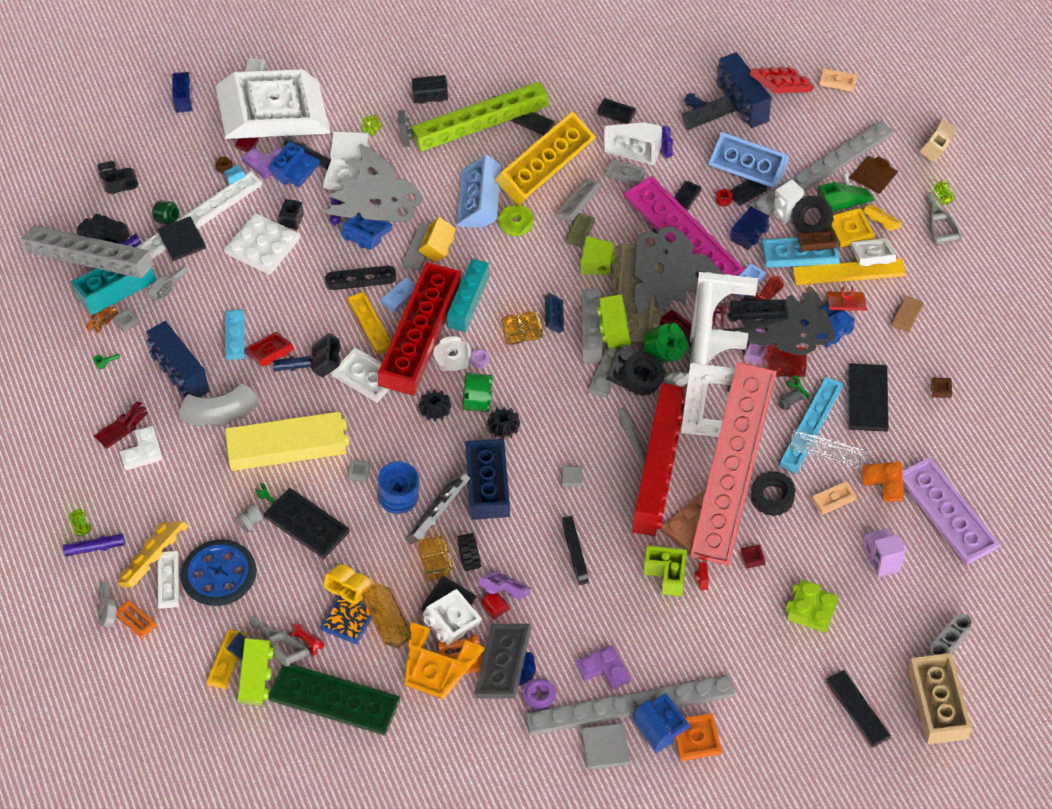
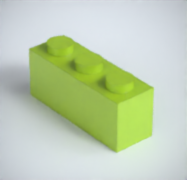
M245 638L238 704L263 706L264 700L268 701L269 688H265L266 680L271 678V667H268V660H273L274 647H270V641Z

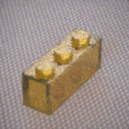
M376 583L361 594L384 644L398 649L411 639V631L389 587Z

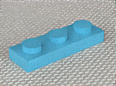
M244 309L225 311L226 360L245 359Z

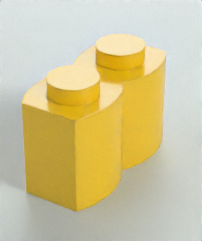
M338 564L326 574L323 586L329 592L340 595L349 603L357 604L370 593L372 581L363 574L355 573L350 567Z

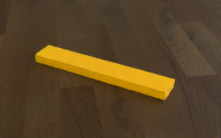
M896 258V262L872 264L870 266H860L858 262L793 267L795 286L902 277L906 273L902 258Z

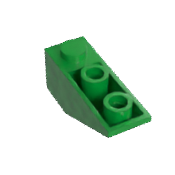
M837 182L818 186V197L827 201L832 206L833 212L875 200L872 194L865 188Z

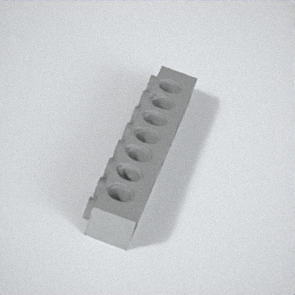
M35 225L21 238L27 253L137 278H142L154 265L149 250Z

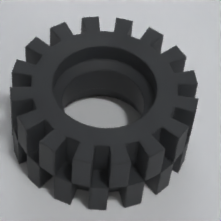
M474 533L457 536L464 571L481 568L480 555Z

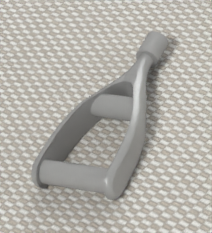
M928 192L926 197L928 202L931 203L930 230L935 244L939 245V243L955 240L961 241L962 234L955 220L936 204L933 193ZM945 219L955 233L938 236L933 221Z
M254 616L250 618L249 623L262 632L265 640L270 641V647H274L273 656L284 666H289L290 663L310 656L309 649L297 639L286 633L263 626L262 622ZM281 641L297 652L286 656L274 643Z

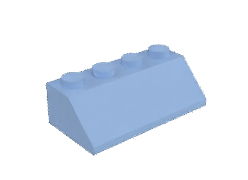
M721 132L708 165L775 189L783 178L790 159L787 154Z
M486 154L461 171L457 226L486 227L497 220L500 187L494 179L501 173V164Z

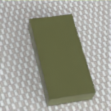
M579 213L568 233L566 243L583 248L586 236H589L595 223V217Z

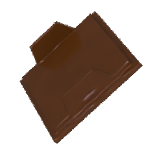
M868 155L849 179L880 194L899 171L890 167L888 160L880 156L874 159Z

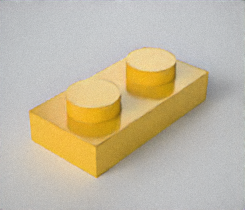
M874 204L867 205L863 211L870 220L882 223V226L890 231L900 229L903 223Z

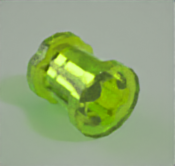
M946 180L940 181L934 186L935 192L940 196L941 204H949L956 197L951 192L950 184Z
M82 509L75 510L68 516L69 521L73 523L74 533L77 536L86 535L92 529L91 524L85 518L86 513Z

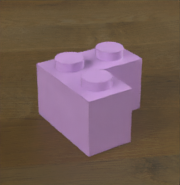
M888 528L865 534L863 546L877 577L900 572L902 563H904L906 546L904 541H900L898 534L890 535Z

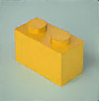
M436 218L429 223L418 251L433 262H437L441 258L444 259L449 252V245L455 238L453 235L456 228L442 218Z

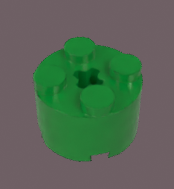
M676 323L653 327L644 335V352L654 355L662 364L679 360L689 347L683 331Z
M466 372L463 390V410L475 412L490 411L493 375Z

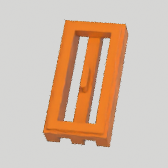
M129 599L116 611L117 615L115 616H117V619L141 639H144L145 634H149L152 628L155 629L157 627L156 622ZM129 607V608H130L132 611H134L138 616H140L145 622H147L148 625H147V626L144 625L138 618H136V617H135L132 613H130L126 608ZM121 612H123L128 618H130V619H131L135 624H137L142 630L138 629L133 623H131L126 617H124V616L121 614Z

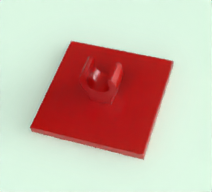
M844 286L841 288V292L827 291L829 310L867 311L864 292H854L853 287H851L850 292H844Z

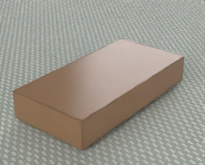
M906 296L892 322V326L910 332L924 302Z

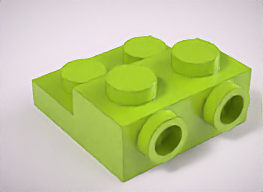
M801 579L800 584L795 583L792 595L795 597L793 601H788L785 611L788 612L787 620L827 633L839 601V596L820 590L821 585Z

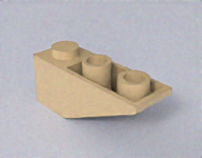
M942 118L919 152L934 162L946 149L957 128Z

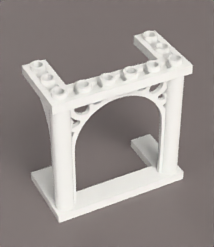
M699 272L690 342H692L681 433L719 437L722 421L703 419L708 383L731 385L735 368L711 366L708 363L717 354L732 348L746 350L748 333L712 329L713 313L718 303L731 293L755 296L758 278Z

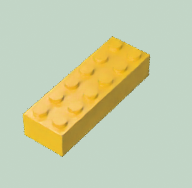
M572 111L505 168L494 180L516 205H520L583 151L596 137Z

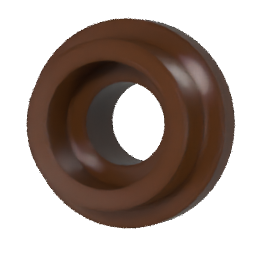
M228 157L218 158L215 164V168L219 173H224V171L233 167V163Z

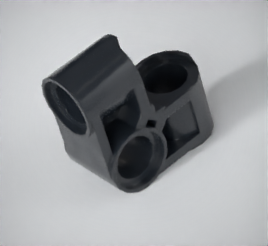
M113 160L97 164L104 189L108 194H116L138 187L139 182L133 168L116 169Z

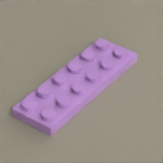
M931 457L903 470L905 489L965 565L999 548L1000 543Z

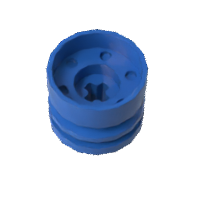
M398 461L391 462L380 470L377 496L381 507L394 514L406 513L415 507L419 498V475L413 466Z

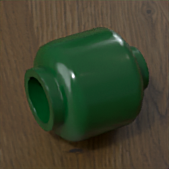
M161 200L152 209L153 218L157 223L168 225L179 218L180 212L174 202Z

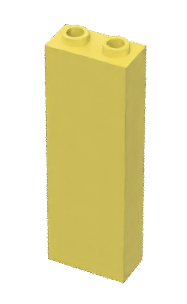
M340 411L226 428L231 471L347 454L346 446H350L348 434L344 435L343 431L347 430L346 419L341 418Z

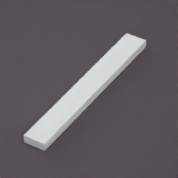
M250 171L245 175V178L232 183L176 221L191 216L198 229L262 186V181ZM158 233L137 246V248L149 250L152 259L166 250Z

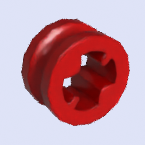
M720 189L716 193V203L721 207H727L731 204V191Z

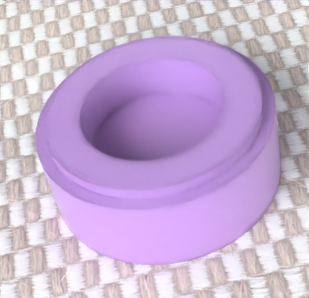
M478 349L472 352L471 364L474 367L484 368L489 364L490 358L487 351Z

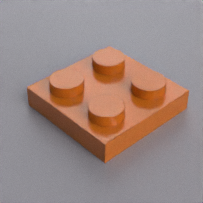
M713 713L686 717L685 719L689 723L690 728L675 737L680 761L721 755L722 747Z

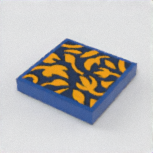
M338 595L320 628L321 631L358 645L376 611L375 608L360 602L357 604L349 603Z

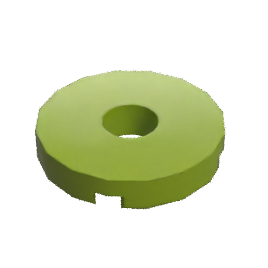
M510 205L501 210L499 214V227L508 235H524L531 231L534 226L533 213L526 206L516 205L511 207ZM519 218L520 221L514 222L512 219Z

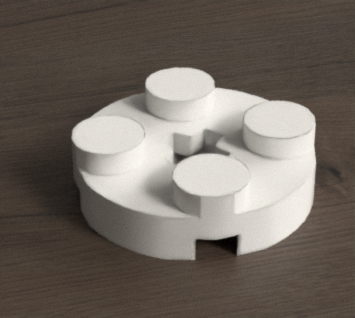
M445 337L434 347V361L442 371L466 369L471 360V347L469 343H465L460 337ZM451 351H454L456 355L450 356L449 354Z

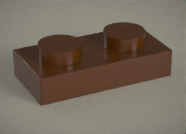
M834 231L798 234L797 239L801 251L837 248L838 244Z

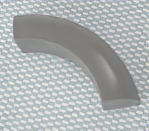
M243 383L233 391L219 397L199 398L188 394L181 405L179 419L184 423L203 427V425L223 426L230 424V421L239 417L244 418L260 402L256 394Z

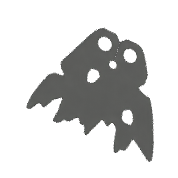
M675 227L661 228L658 234L653 231L644 232L637 238L635 276L643 280V282L635 286V303L640 316H642L644 308H649L650 299L653 295L656 298L660 312L670 305L672 299L676 302L680 301L685 306L686 291H693V288L697 287L698 280L695 277L697 271L724 275L706 255L692 254L694 248L692 242ZM668 232L675 234V242L670 243L666 241L665 234ZM650 237L654 239L655 246L652 248L646 247L644 244L645 238ZM667 249L668 254H663L662 250ZM657 263L664 265V271L661 274L655 269V264Z
M810 286L808 287V292L803 293V303L796 300L793 295L788 296V318L765 319L766 321L764 322L756 319H746L742 321L745 325L744 328L724 330L748 333L747 342L762 346L777 343L776 347L779 350L797 355L808 354L816 349V345L827 344L835 338L827 311L817 309L822 305V300L818 293ZM805 319L809 321L810 324L807 326H801L800 320ZM759 327L768 329L766 333L756 331ZM803 333L807 334L806 337H801L800 335ZM818 333H826L828 335L824 340H818L815 336ZM800 343H806L809 345V347L805 350H799L796 348V346Z

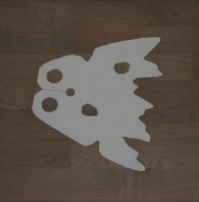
M359 144L363 159L351 158L345 162L360 171V175H355L356 179H338L342 182L343 189L336 190L335 193L328 195V197L345 203L330 205V209H321V211L330 215L348 218L355 217L359 212L364 219L398 222L411 220L415 214L413 207L419 206L423 200L420 191L407 180H396L397 170L368 147ZM373 167L378 171V174L371 175L367 172V169ZM413 193L416 196V200L408 201L405 195ZM396 197L397 201L393 202L391 198ZM370 199H380L381 204L374 205L369 201ZM398 208H405L408 214L400 216L396 211Z

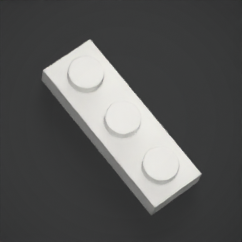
M178 551L162 552L163 555L158 559L159 609L180 607Z

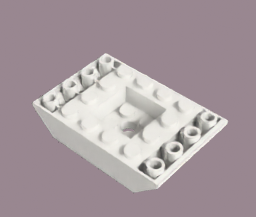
M303 69L234 72L215 86L225 139L330 134L319 81Z

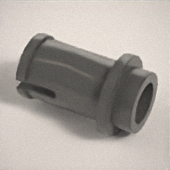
M795 389L785 396H780L778 405L782 410H788L791 405L802 400L803 395L800 390Z

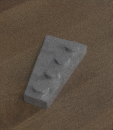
M464 473L446 483L405 538L410 544L417 541L421 542L426 537L427 530L438 521L441 513L446 510L450 502L469 481V476Z

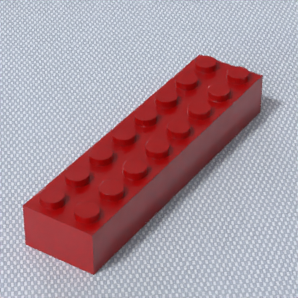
M429 262L425 263L378 371V386L412 396L415 395L447 319L448 311L460 286L461 271Z
M661 383L634 513L633 533L656 537L657 529L661 530L682 426L686 395H683L684 387Z

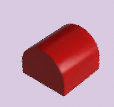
M489 593L481 602V606L493 620L510 609L508 603L499 593Z

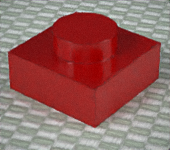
M707 562L699 563L698 571H695V582L699 583L700 590H708L709 575Z

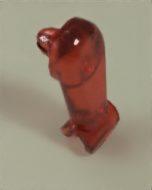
M779 276L770 277L761 292L755 295V300H771L783 289V279Z

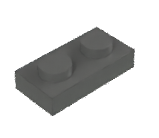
M399 110L398 128L402 147H410V139H413L412 130L409 129L410 118L406 117L405 110Z

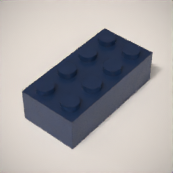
M738 52L719 58L717 86L723 90L725 96L729 95L735 111L740 113L744 123H747L750 128H754L769 122L772 98L762 84L750 75V68Z
M166 321L146 331L148 338L146 343L151 349L149 351L151 358L159 362L158 365L161 371L169 375L170 382L173 386L177 385L178 391L183 398L188 394L200 398L210 392L205 369Z
M504 438L465 441L467 474L470 477L468 487L471 520L510 517Z

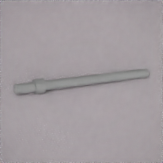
M620 408L618 413L622 420V427L624 431H627L644 469L646 455L634 430L635 425L632 419L629 418L625 408Z

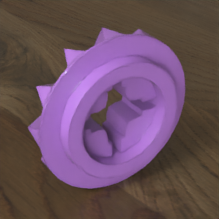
M534 679L525 685L523 698L526 705L531 706L533 710L535 708L543 710L548 706L551 707V704L555 701L556 689L546 679ZM538 688L539 691H541V694H545L542 695V700L538 699V696H535L537 695Z

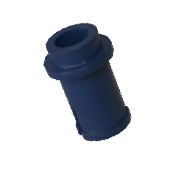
M688 93L684 100L687 106L694 108L707 104V102L696 97L694 93Z

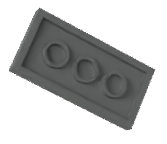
M491 624L474 692L477 699L516 698L532 630L530 624Z

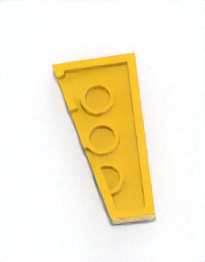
M184 521L159 523L153 535L144 542V547L132 558V563L129 567L122 571L117 583L122 588H133L150 569L149 564L155 562L163 555L161 550L168 544L172 545L177 540L175 535L180 530L185 531L189 526Z

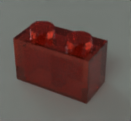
M768 347L766 357L767 368L776 370V377H805L807 368L806 354L797 355L781 351L777 347ZM796 347L799 350L806 349V347Z

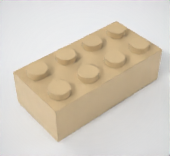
M952 653L911 658L908 674L927 745L968 740L972 726Z

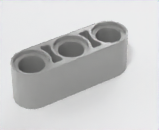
M964 613L957 614L931 644L928 656L935 655L934 653H952L953 655L969 635L972 625L971 618Z

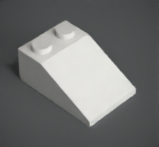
M646 122L605 126L604 152L655 165L661 152L662 127Z

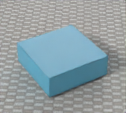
M240 165L224 171L229 184L246 177Z

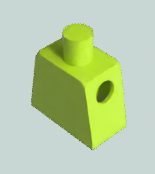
M586 236L581 259V274H610L612 264L615 265L616 258L614 243Z

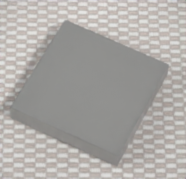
M624 723L582 728L588 770L630 765Z

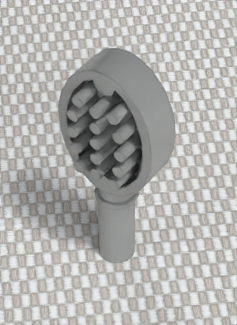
M183 266L170 277L163 275L158 278L151 286L149 296L156 301L164 299L174 289L175 282L185 275L188 269Z
M102 582L100 583L101 602L98 610V622L100 626L110 628L115 619H117V616H115L117 615V608L114 599H111L109 596L108 583Z

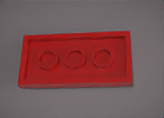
M790 66L788 68H752L750 72L752 77L773 93L811 92L814 88V85L810 83L807 77L800 76L797 70Z

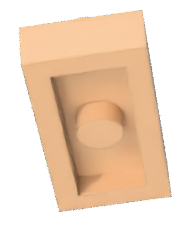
M824 68L820 85L854 92L858 75Z
M846 481L813 495L812 501L821 515L855 501L857 495Z

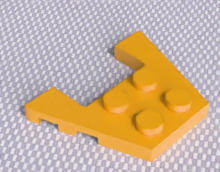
M411 622V639H409L408 644L410 650L406 665L405 686L444 700L483 652L484 647L465 640L458 659H451L423 649L430 629Z

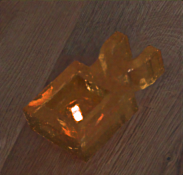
M107 307L101 312L99 311L92 315V320L85 325L87 331L91 332L94 328L99 333L104 324L108 325L117 315L116 308Z

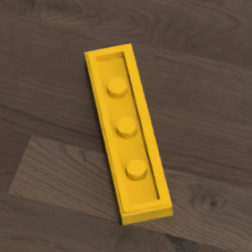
M365 292L347 297V302L376 355L386 352L391 340Z

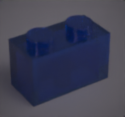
M190 72L172 73V99L175 113L193 111Z
M751 206L731 228L730 241L749 250L758 243L760 236L768 231L770 227L769 215Z

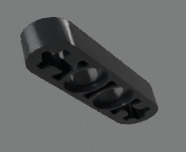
M379 266L333 271L326 274L325 285L330 290L391 284L396 280V270L392 266ZM369 274L375 276L373 279L365 278V276ZM354 276L356 280L348 281L347 278Z
M562 517V526L578 585L588 584V572L573 517Z

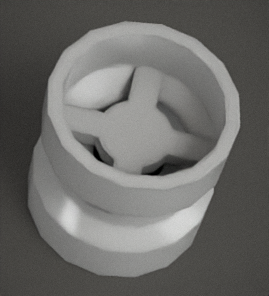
M249 505L243 514L240 513L235 519L244 531L249 532L253 529L255 523L259 524L263 520V516L255 506Z

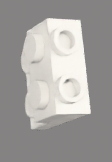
M457 589L429 605L423 613L424 623L428 627L432 626L437 632L438 640L445 642L448 646L463 637L465 632L482 621V618Z

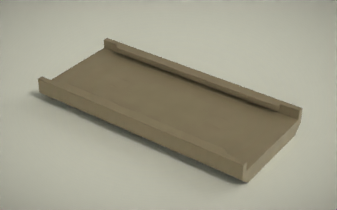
M619 244L616 247L612 296L622 294L631 345L645 344V333L653 327L660 326L661 312L653 295L650 299L649 308L643 309L642 316L638 314L635 303V286L643 282V280L635 276L636 244ZM645 244V246L652 248L655 244ZM663 249L662 253L666 254L667 249ZM661 263L655 264V269L659 274L664 271V265Z

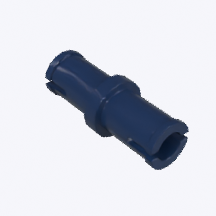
M311 355L296 358L290 356L288 359L274 360V372L311 368Z

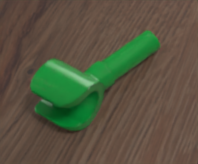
M118 353L106 358L96 355L93 361L98 369H104L106 363L120 358V354Z
M798 376L791 377L795 384L789 380L786 381V385L789 388L800 390L807 398L811 396L800 384L801 381Z
M260 484L261 491L255 488L258 498H266L273 504L277 501L268 493L265 484Z

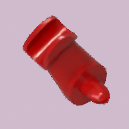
M291 624L295 631L294 633L289 632L288 635L298 636L306 641V644L310 645V655L314 656L318 649H324V642L320 638L306 631L301 624Z

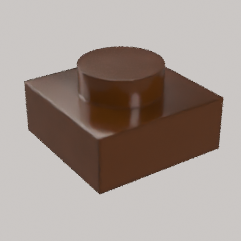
M932 377V397L951 398V378Z

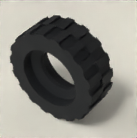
M815 195L806 196L795 204L796 206L792 210L791 218L793 219V225H795L796 230L800 233L825 232L832 227V222H834L833 208L821 197ZM810 208H817L821 212V219L815 225L807 224L804 218L805 213Z
M647 352L631 354L620 371L623 385L630 392L632 391L634 394L641 396L654 393L665 377L662 363L654 355ZM642 366L651 373V379L647 382L638 379L634 374L635 367Z
M777 471L762 473L752 485L751 501L753 506L765 515L775 516L788 512L792 508L795 499L796 489L794 488V482L786 474ZM769 486L780 488L783 492L782 498L778 501L766 499L763 494L765 488Z

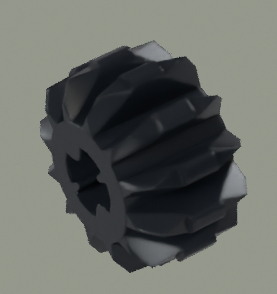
M434 389L432 393L427 391L426 395H421V401L418 404L420 414L425 416L427 421L433 418L434 422L438 418L443 421L444 416L449 415L451 402L449 396L444 395L443 390L438 393Z
M505 406L502 410L496 407L495 412H491L490 418L487 420L490 433H494L496 438L498 436L512 438L513 434H517L520 426L518 413L514 412L512 408L506 410Z

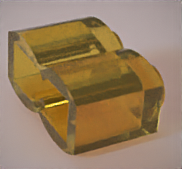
M527 311L521 315H508L501 319V329L507 345L534 341L543 337V327L538 313L535 311Z
M442 536L419 540V551L426 581L438 580L442 575L446 578L450 577L453 565L451 558L447 559L446 553H449L447 541L443 542Z

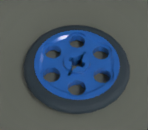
M213 540L201 544L191 551L182 565L180 577L185 592L192 599L208 606H222L239 600L249 591L256 578L257 568L252 554L244 546L230 540ZM227 553L234 555L231 560H224L223 556ZM207 555L214 557L210 562H204L203 558ZM237 567H242L244 569V571L241 574L233 573L234 569ZM222 570V573L215 575V572ZM196 571L204 572V575L200 578L193 577ZM227 583L234 584V588L231 590H225L223 587ZM207 585L214 586L211 592L203 591Z

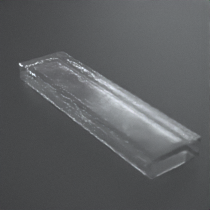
M793 430L789 448L790 450L862 469V465H867L869 450L798 430Z

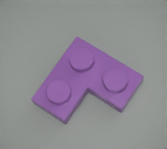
M254 147L241 157L242 162L264 179H267L273 175L269 164L280 153L282 148L277 147L265 156Z
M494 571L481 577L478 584L489 593L495 594L505 590L509 592L511 597L516 599L528 596L531 591L530 587L499 571Z
M613 645L575 661V665L584 681L603 673L612 690L631 682V677Z

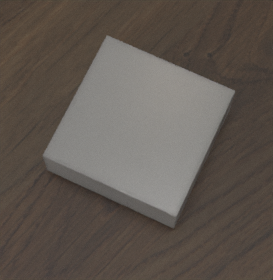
M129 309L113 318V322L123 333L139 324V320Z
M351 460L347 476L348 480L367 482L370 462Z
M563 466L562 486L582 487V467Z

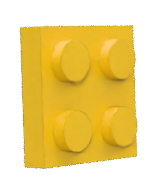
M861 208L833 215L834 222H832L830 229L835 232L840 248L850 246L851 242L874 239L875 234Z

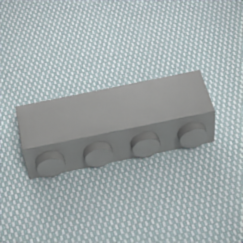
M582 290L583 363H600L602 360V333L597 306L600 305V290Z

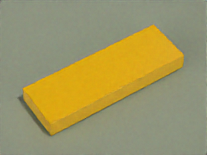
M227 630L207 678V685L227 690L239 659L226 649L239 631ZM240 632L241 634H243L244 636H246V637L248 638V634H247V633Z

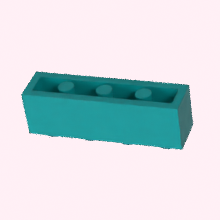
M471 259L448 311V328L462 332L467 331L490 277L488 262Z

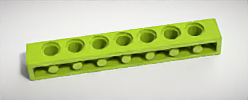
M538 81L411 126L413 140L421 152L512 120L515 117L549 107L548 93Z

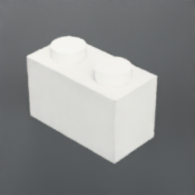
M793 180L785 183L775 191L773 214L784 224L792 220V210L796 206L795 204L804 196V189Z

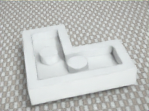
M153 425L135 430L138 446L120 451L125 471L163 460Z

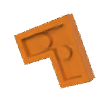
M901 461L862 465L864 486L883 484V500L885 503L905 501L903 464Z

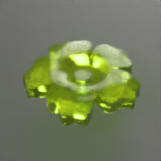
M373 114L371 117H364L363 122L365 124H362L364 133L367 132L369 135L374 136L376 135V130L379 131L382 128V123L378 122L379 118L377 115Z

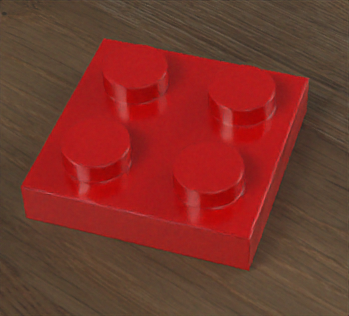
M276 331L244 349L246 355L263 367L270 365L280 357L287 356L289 352L294 350V347L290 341Z

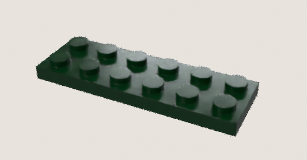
M282 664L268 696L271 702L384 736L388 732L400 703V696L293 664L289 666Z

